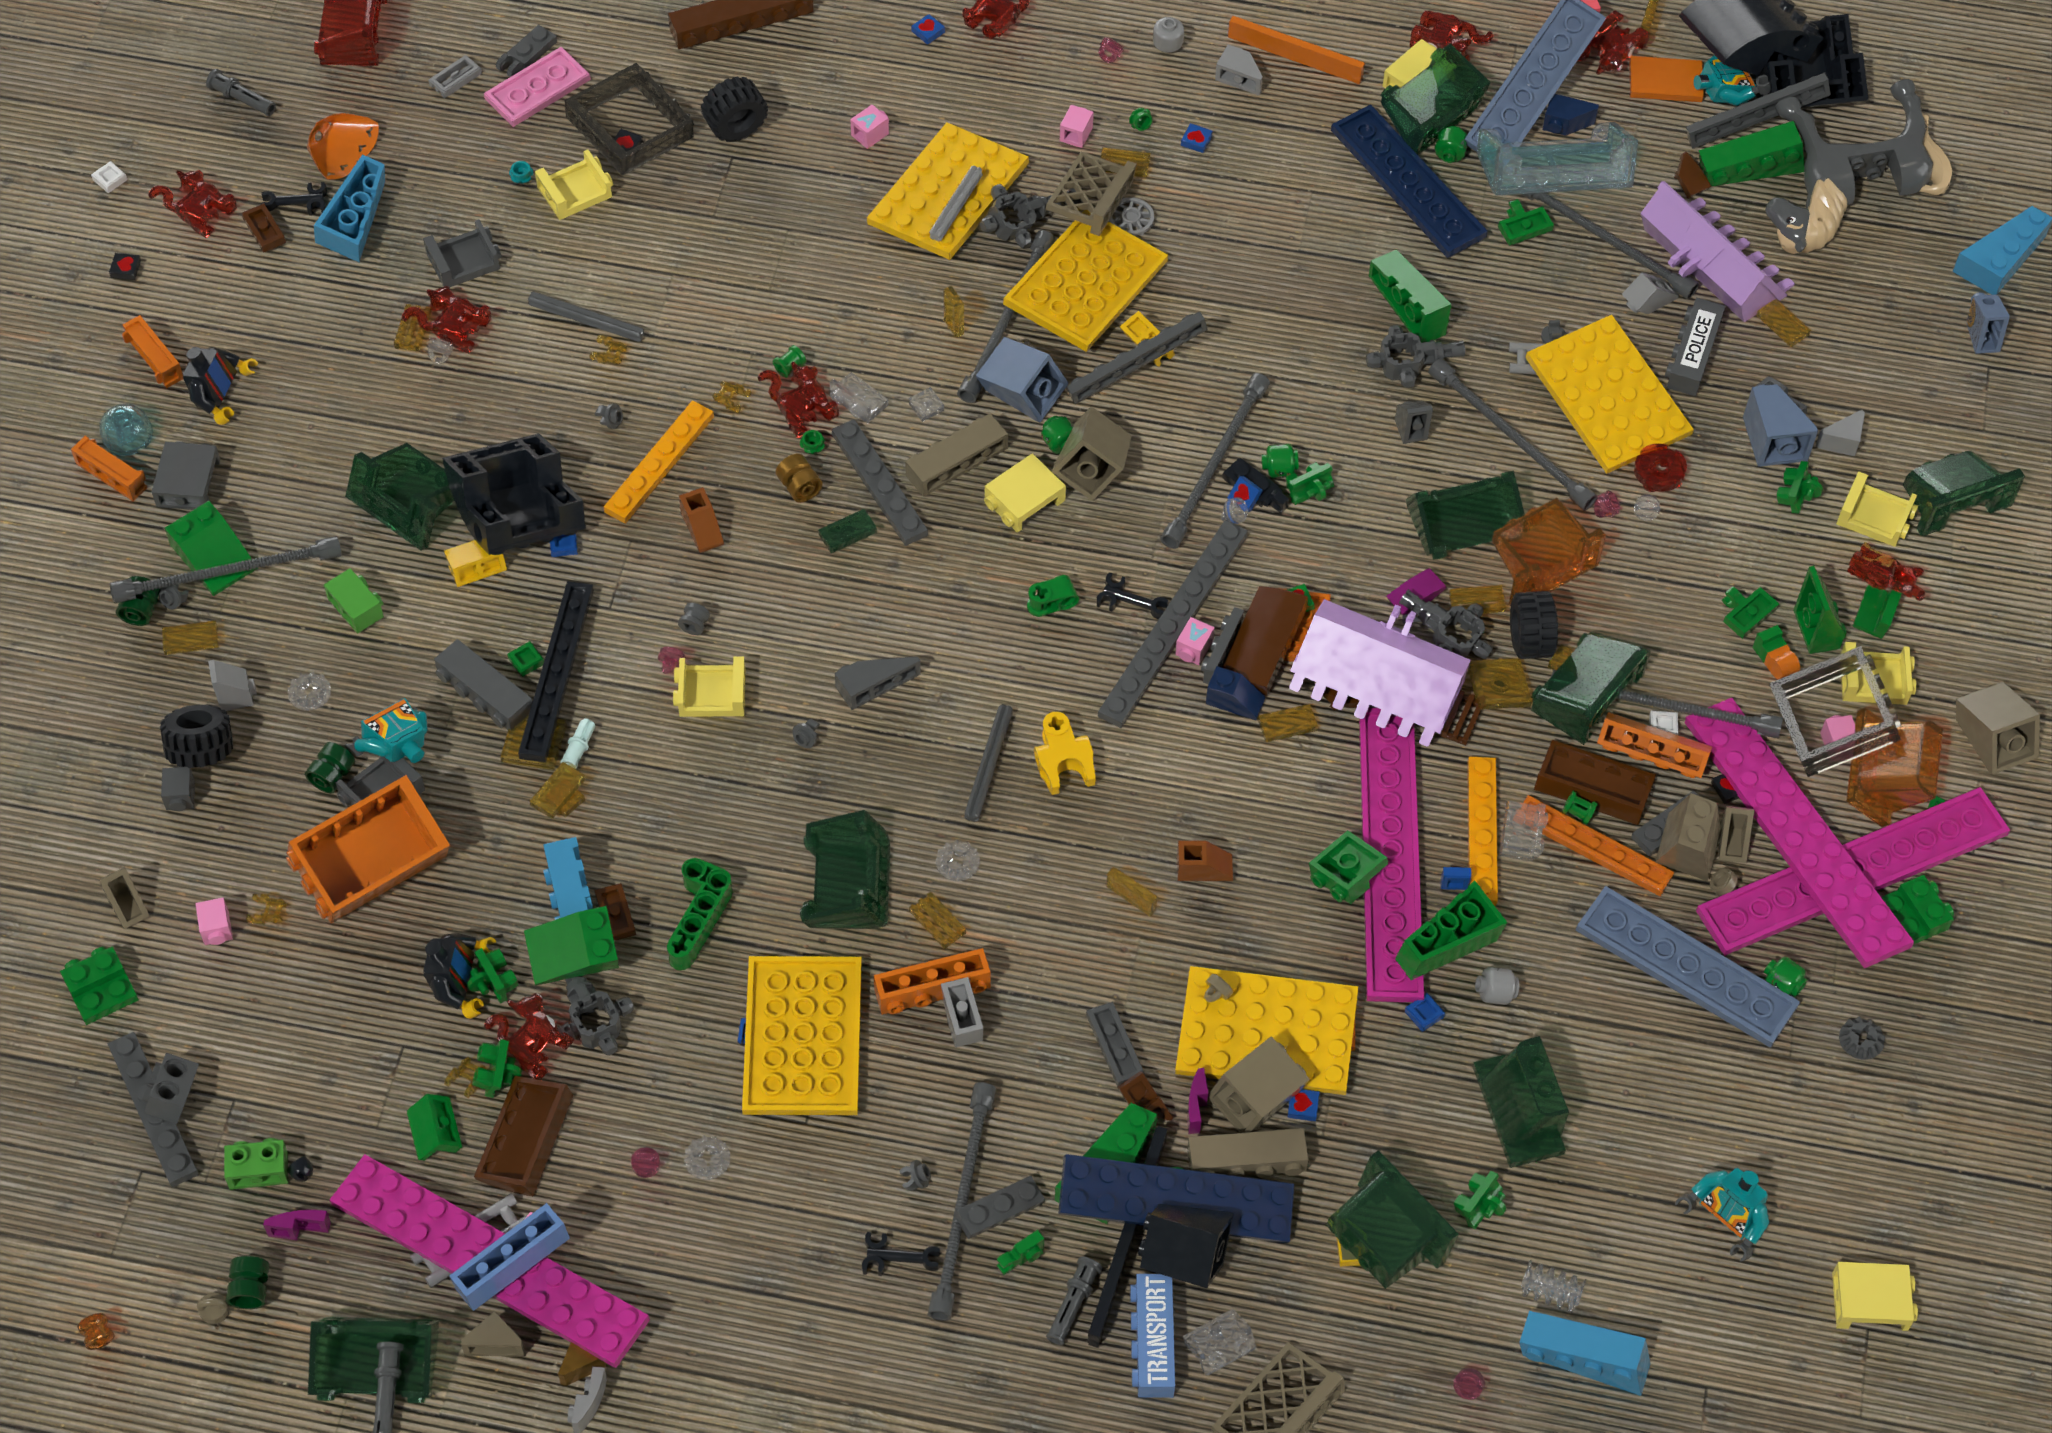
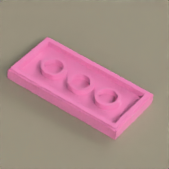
M559 47L485 92L484 99L514 127L587 83L591 78L590 74L562 47Z

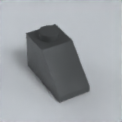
M1422 400L1408 401L1397 405L1395 422L1403 444L1428 440L1433 413L1432 405Z

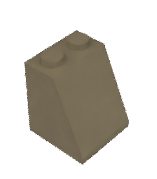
M1091 406L1076 421L1051 472L1093 501L1124 469L1132 435Z
M2004 682L1956 699V721L1992 775L2039 758L2040 714Z
M1691 793L1671 810L1667 816L1656 863L1707 881L1721 833L1717 802Z
M1271 1036L1224 1073L1208 1094V1098L1239 1133L1254 1132L1299 1093L1310 1079L1307 1077L1305 1070L1287 1054L1284 1046L1276 1042Z

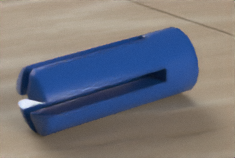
M741 1018L737 1041L739 1044L742 1041L743 1027L746 1030V1018Z

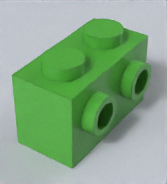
M351 568L324 584L327 599L357 634L384 617L381 608L384 604L380 596L376 592L371 593L364 577L361 574L357 576Z
M268 1138L262 1142L249 1143L239 1141L233 1145L224 1146V1178L230 1190L288 1184V1151L283 1140Z

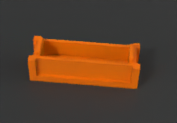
M141 315L122 324L125 332L122 333L124 342L133 345L155 373L158 384L163 383L167 389L183 380V373L179 362Z
M84 436L71 448L74 460L78 466L134 502L147 489V485L144 483L146 477L143 470H135L100 447L95 439L90 440L87 436Z

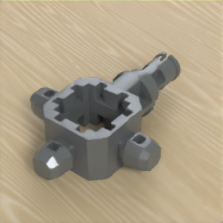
M1002 184L993 186L991 195L995 202L989 209L987 217H984L980 222L982 231H995L997 237L1004 241L1016 238L1015 241L1022 249L1031 246L1033 239L1028 231L1035 221L1041 220L1045 215L1049 214L1050 211L1045 209L1052 195L1048 197L1034 195L1027 198L1025 194L1018 191L1008 194V191ZM1063 202L1055 203V204L1064 206V203H1063ZM1006 207L1009 209L1013 208L1014 211L1018 210L1017 216L1020 221L1024 222L1018 223L1017 226L1010 224L1009 221L1005 222L1006 217L1002 210H1005Z
M1394 325L1389 327L1388 335L1382 340L1380 353L1375 351L1367 354L1366 363L1371 368H1380L1382 366L1385 377L1392 381L1400 380L1405 388H1409L1415 385L1416 378L1422 372L1424 364H1433L1439 358L1464 357L1465 345L1463 340L1449 344H1442L1441 341L1435 342L1434 340L1421 343L1419 336L1412 332L1404 333L1400 326ZM1405 350L1406 353L1414 356V361L1411 362L1408 359L1398 363V360H1393V357H1390V351H1393L1394 354Z
M1409 589L1401 598L1399 604L1417 613L1418 619L1423 622L1422 625H1426L1434 631L1432 637L1434 645L1465 658L1472 651L1475 652L1474 655L1482 659H1487L1491 654L1492 646L1487 641L1480 640L1485 631L1483 620L1480 619L1483 614V607L1477 603L1471 604L1467 609L1462 606H1455L1446 611L1438 603L1433 604L1430 601H1423ZM1459 622L1462 629L1472 631V638L1466 644L1464 642L1458 644L1456 638L1451 635L1449 637L1446 636L1447 631L1445 629L1451 623L1456 625Z
M579 976L565 979L568 991L567 997L571 1003L569 1009L571 1023L567 1022L556 1030L560 1041L567 1043L575 1040V1037L578 1036L584 1047L594 1049L599 1046L606 1055L616 1053L618 1045L615 1038L619 1037L622 1029L620 1016L625 1017L634 1010L631 999L629 997H622L615 1000L616 1003H613L608 993L596 991L593 984L587 981L586 977ZM598 1007L599 1011L604 1009L605 1013L607 1012L611 1019L609 1020L610 1025L606 1027L603 1024L596 1028V1032H593L592 1029L586 1030L580 1021L582 1019L581 1014H591L594 1012V1008Z

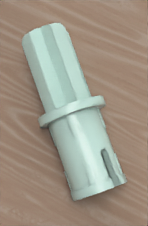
M587 718L580 721L574 736L569 738L568 748L560 761L561 765L568 770L577 769L583 753L589 748L587 743L595 729V723Z

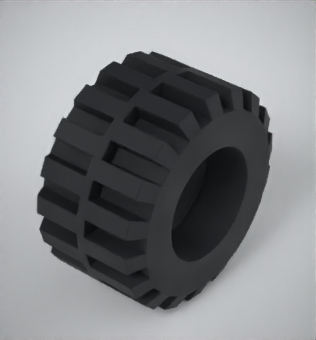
M737 76L732 79L728 78L724 82L716 84L713 89L707 92L708 95L704 96V103L701 104V113L712 132L719 140H726V142L739 141L742 138L749 137L750 134L758 130V127L763 125V120L768 115L766 101L753 81L748 80L747 77L739 78Z
M1549 591L1515 593L1510 607V632L1513 649L1519 659L1550 658L1555 654L1558 643V618L1556 605Z
M200 704L185 706L167 714L164 717L165 719H162L160 722L164 755L171 764L188 768L205 767L224 760L232 752L233 739L230 718L227 712L221 710L220 707Z

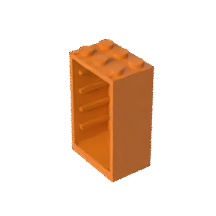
M405 775L289 841L286 861L293 872L299 871L302 878L300 883L307 895L313 894L317 903L315 908L321 918H328L329 922L333 923L447 857L450 844L411 781Z

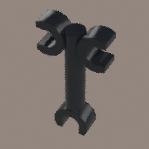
M321 182V188L314 190L312 183H308V194L275 196L273 192L264 191L262 192L263 201L269 202H261V204L264 203L269 212L273 211L277 206L307 204L309 216H312V211L315 208H321L323 213L326 208L324 197L327 194L326 184Z
M1109 572L1107 574L1104 591L1097 596V607H1100L1103 601H1109V611L1112 612L1116 608L1117 599L1150 610L1151 615L1156 619L1161 617L1164 611L1157 609V607L1167 608L1168 600L1166 598L1157 597L1151 600L1123 591L1125 588V577L1122 576L1120 582L1113 583V573Z
M867 1232L865 1235L867 1257L862 1262L863 1275H867L868 1267L874 1264L878 1266V1276H882L884 1273L883 1261L923 1264L929 1271L938 1270V1262L928 1260L930 1256H940V1248L936 1246L928 1247L924 1252L885 1249L887 1246L886 1233H882V1240L879 1243L871 1242V1232Z

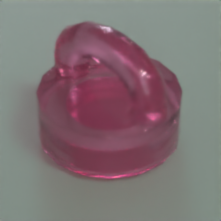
M1106 36L1100 43L1101 46L1098 53L1103 61L1112 63L1117 57H1120L1124 48ZM1105 49L1112 54L1111 57L1105 55Z
M1607 490L1598 495V499L1594 504V513L1598 518L1613 517L1619 514L1620 503L1612 491Z
M673 647L661 648L658 654V660L663 663L661 671L664 674L672 672L675 667H679L680 658H686L685 654Z
M648 1147L636 1150L631 1156L632 1170L637 1176L642 1178L654 1176L660 1169L658 1153Z
M1464 1368L1456 1375L1453 1386L1455 1392L1460 1397L1472 1400L1479 1397L1485 1387V1380L1476 1369Z

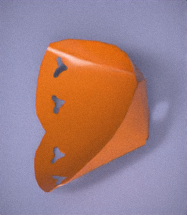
M347 113L333 114L318 121L309 135L307 150L325 179L335 180L348 176L362 155L367 156L374 148L378 138L379 125L368 117ZM372 127L371 137H369L366 131ZM318 131H320L322 135L319 141L315 139V135ZM366 145V147H363L362 151L359 152V146ZM348 165L347 167H344V170L342 171V168L340 166Z

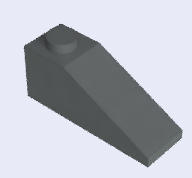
M918 657L857 661L851 665H845L835 672V687L850 709L854 710L921 675L920 659Z

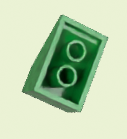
M207 501L164 528L170 546L193 572L195 570L211 569V567L214 568L215 566L221 567V565L224 566L229 563L231 565V563L252 559L224 517L210 501ZM258 568L242 570V572H232V574L229 573L228 575L222 574V576L205 578L200 581L215 596Z
M1809 566L1793 610L1809 654L1838 650L1842 645L1843 639L1846 638V627L1843 622H1840L1837 603L1832 601L1831 595L1815 566Z
M607 906L579 911L524 930L535 986L619 968Z

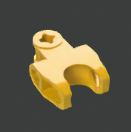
M1061 712L1047 714L1043 720L1042 740L1044 745L1034 747V756L1040 777L1047 785L1052 795L1060 793L1058 775L1066 770L1077 771L1081 774L1087 787L1094 786L1096 777L1093 765V750L1088 736L1084 735L1075 738L1069 719L1065 714Z

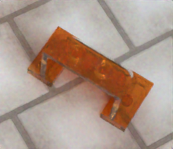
M1558 498L1538 508L1530 509L1526 515L1518 519H1512L1504 527L1494 531L1492 542L1513 578L1509 606L1511 607L1515 593L1551 592L1598 566L1606 537L1605 533L1600 528L1588 533Z
M1867 708L1857 710L1846 802L1880 827L1890 825L1891 813L1935 799L1943 729L1932 721L1886 723Z

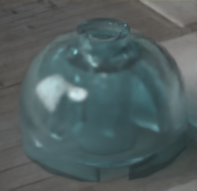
M127 403L115 405L104 413L99 423L101 441L108 448L109 452L115 455H134L138 453L137 449L143 446L146 448L153 437V428L146 413L135 405Z

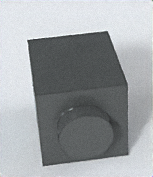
M162 768L161 798L166 810L183 811L185 809H194L195 779L191 768Z

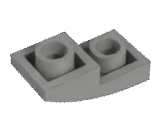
M592 1367L591 1377H586L584 1395L576 1394L575 1404L569 1405L568 1423H572L574 1433H582L600 1405L607 1382L605 1368Z

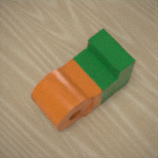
M1776 625L1757 633L1752 648L1776 679L1781 680L1800 671V663L1795 653L1790 651L1789 646L1782 638V630Z

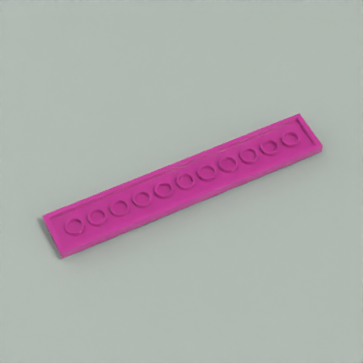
M1733 698L1708 707L1709 709L1712 708V710L1718 709L1719 711L1722 710V712L1726 711V713L1732 712L1733 714L1736 713V715H1745ZM1693 714L1686 716V726L1698 742L1712 746L1709 755L1719 771L1726 776L1746 808L1754 809V818L1864 969L1912 948L1914 941L1763 738L1757 734V730L1751 729L1749 725L1733 724L1732 722H1725V720L1719 721L1718 719L1715 720V718L1711 719V717L1710 719L1704 716L1701 717V715L1695 716Z
M1368 708L1364 719L1359 718L1362 840L1385 855L1388 865L1369 880L1370 888L1364 893L1367 1001L1413 1003L1417 1000H1424L1423 975L1410 980L1395 958L1404 941L1422 926L1414 723L1408 736L1402 737L1397 732L1403 718L1391 714L1387 726L1381 728L1376 725L1381 709Z
M1979 787L1842 846L1874 889L1878 891L2008 836L2010 829L1982 788ZM1790 867L1698 905L1696 909L1697 914L1724 956L1824 914Z
M366 1154L363 1155L330 1198L331 1204L414 1253L421 1255L451 1274L505 1234ZM547 1257L543 1258L493 1296L494 1299L567 1341L574 1343L614 1368H617L650 1321L648 1314Z

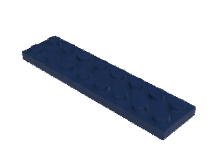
M1371 104L1332 124L1331 131L1446 258L1487 237L1488 231Z
M1066 1154L1063 1158L1058 1214L1144 1225L1148 1212L1152 1213L1158 1204L1228 1211L1234 1213L1230 1236L1289 1243L1294 1184Z

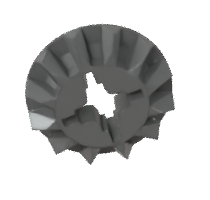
M1859 1016L1853 1020L1848 1019L1841 1027L1839 1041L1843 1050L1856 1059L1868 1060L1882 1052L1885 1035L1881 1031V1026L1875 1025L1872 1019L1865 1020ZM1866 1031L1867 1039L1861 1045H1858V1035Z

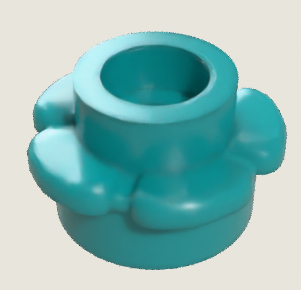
M525 161L513 163L509 171L511 180L520 184L529 182L534 174L533 169Z

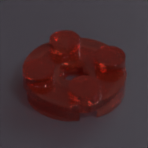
M1651 444L1640 451V455L1637 456L1634 464V474L1637 480L1643 484V488L1646 491H1670L1682 485L1687 463L1682 453L1677 449L1674 452L1667 448L1668 445ZM1656 464H1660L1661 467H1666L1664 471L1657 470Z

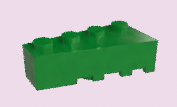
M1794 121L1698 150L1701 169L1711 187L1804 172L1803 143Z
M1397 249L1371 260L1369 269L1370 279L1409 332L1419 336L1421 343L1430 342V340H1436L1445 336L1449 323L1451 303Z
M1473 881L1463 893H1459L1450 904L1439 910L1429 922H1425L1404 941L1395 960L1410 980H1413L1496 942L1508 922L1477 882Z
M1130 1103L1083 1156L1139 1163L1156 1129L1157 1114ZM1061 1181L1055 1186L1054 1201L1058 1203L1060 1201ZM1096 1219V1220H1098V1221H1100V1222H1102V1223H1105V1224H1108V1222H1109V1221H1107V1220H1099V1219Z

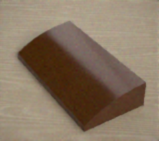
M1259 586L1222 668L1242 674L1263 695L1268 696L1308 608V597L1283 589Z
M1552 740L1537 776L1534 790L1566 801L1571 792L1575 791L1578 797L1590 803L1593 801L1598 803L1595 811L1638 825L1656 774Z
M515 1076L474 1178L506 1191L533 1197L573 1098V1094L568 1086L561 1083Z

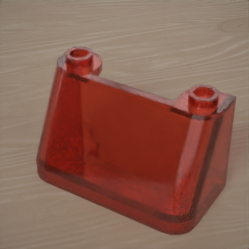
M324 0L319 38L314 41V53L319 55L320 64L378 66L379 54H377L375 45L379 43L377 30L381 4L388 3V0Z

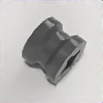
M687 603L684 608V615L679 618L678 626L688 634L701 635L704 630L703 624L708 621L710 612L700 604Z

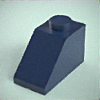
M1554 94L1548 104L1542 130L1567 136L1594 125L1599 104Z
M1216 666L1207 687L1206 704L1256 721L1265 701V696L1242 674Z

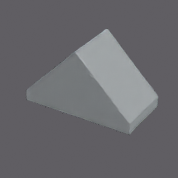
M1860 410L1822 429L1816 443L1818 449L1855 456L1861 439L1865 412Z

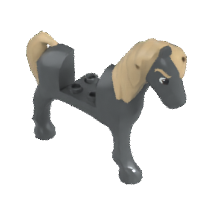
M1900 80L1891 86L1890 90L1893 97L1902 104L1905 111L1906 124L1900 135L1882 142L1864 144L1827 143L1820 137L1816 129L1814 116L1801 110L1798 98H1785L1775 105V109L1781 118L1789 122L1794 121L1804 142L1807 154L1804 165V183L1808 194L1806 208L1796 206L1781 197L1771 199L1765 208L1766 215L1777 227L1778 239L1784 251L1790 254H1798L1823 248L1827 242L1834 238L1847 205L1852 204L1854 201L1855 181L1862 177H1867L1869 180L1878 178L1883 174L1887 163L1899 196L1917 192L1939 195L1947 191L1952 177L1951 164L1943 150L1929 136V115L1922 114L1921 100L1915 93L1916 87L1913 80ZM1930 179H1931L1932 182H1933L1932 185H1928Z

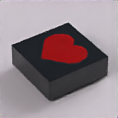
M621 128L611 142L610 150L632 158L643 142V136Z
M115 253L109 270L110 278L135 280L141 263L140 255Z
M1724 774L1712 778L1711 784L1724 804L1739 799L1738 794Z

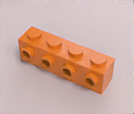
M1608 712L1604 720L1597 744L1602 745L1606 750L1612 752L1621 751L1627 753L1633 759L1640 761L1645 759L1654 762V765L1657 767L1681 771L1682 775L1690 778H1702L1712 746Z
M984 949L968 951L874 975V991L881 1015L887 1013L898 1014L907 1008L915 1006L919 1008L926 1007L932 1002L943 1000L941 984L966 977L969 978L973 994H978L987 988H991V972Z

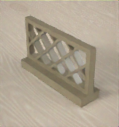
M1081 151L1047 202L1045 210L1090 225V233L1100 236L1133 184L1137 164L1127 161L1125 166H1121ZM1082 162H1087L1093 166L1084 167ZM1105 171H1112L1117 174L1107 175ZM1098 173L1100 176L1092 178L1090 174ZM1083 175L1085 179L1076 180L1074 176ZM1105 183L1107 187L1098 188L1096 184ZM1090 186L1092 190L1083 191L1081 187ZM1074 188L1076 192L1067 193L1065 189ZM1097 196L1099 199L1098 201L1090 202L1088 198ZM1081 199L1083 203L1074 204L1072 200ZM1065 201L1067 206H1061L1055 203ZM1088 210L1091 215L1089 216L1079 211Z
M1288 1342L1212 1426V1431L1215 1433H1229L1223 1427L1229 1421L1242 1420L1243 1432L1236 1433H1308L1345 1392L1344 1377L1335 1370L1331 1373ZM1291 1354L1300 1361V1368L1282 1370V1361ZM1318 1373L1324 1378L1319 1385L1306 1386L1304 1374ZM1301 1375L1302 1387L1284 1388V1376ZM1280 1377L1281 1389L1263 1391V1383L1267 1378ZM1303 1394L1304 1402L1300 1406L1286 1407L1285 1396ZM1282 1396L1283 1408L1265 1410L1264 1398ZM1261 1398L1262 1410L1244 1412V1404L1248 1399ZM1284 1415L1285 1423L1281 1428L1267 1429L1266 1417ZM1263 1417L1264 1430L1246 1431L1245 1419Z

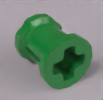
M792 345L788 348V352L780 358H774L772 362L776 371L782 377L787 378L796 367L806 364V357L797 346Z
M1572 791L1562 809V813H1570L1582 819V823L1587 825L1598 803L1594 801L1590 803L1578 797L1577 793Z

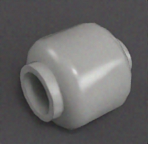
M1173 17L1159 19L1153 27L1154 46L1165 53H1172L1180 49L1184 41V26L1181 21Z
M1487 967L1483 970L1481 976H1477L1475 990L1479 992L1480 998L1485 1003L1507 1005L1518 995L1519 979L1515 977L1510 969Z

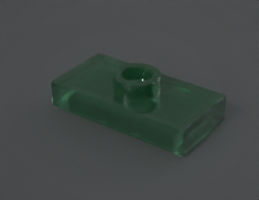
M862 509L819 529L818 533L830 553H834L877 533V527L866 510Z

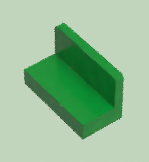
M1895 581L1887 592L1868 584L1853 622V627L1882 639L1891 626L1905 585Z
M426 1094L407 1110L418 1160L425 1161L436 1151L456 1153L462 1148L450 1097Z

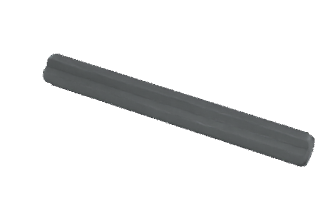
M535 291L531 292L528 297V304L530 306L640 342L644 337V329L642 327Z
M1001 704L998 707L964 813V817L968 821L977 822L979 820L1012 717L1013 709L1011 706Z

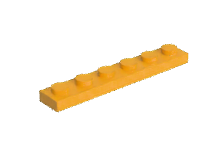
M692 400L604 505V513L626 524L714 418V411Z
M1469 756L1467 771L1468 868H1471L1470 884L1476 881L1494 906H1496L1498 902L1496 758Z

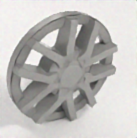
M1123 198L1117 207L1122 212L1115 210L1113 216L1117 218L1112 219L1111 217L1109 222L1116 226L1122 223L1118 227L1134 236H1143L1153 226L1154 212L1152 207L1141 199ZM1130 203L1129 207L1122 204ZM1134 203L1139 204V207H1133Z

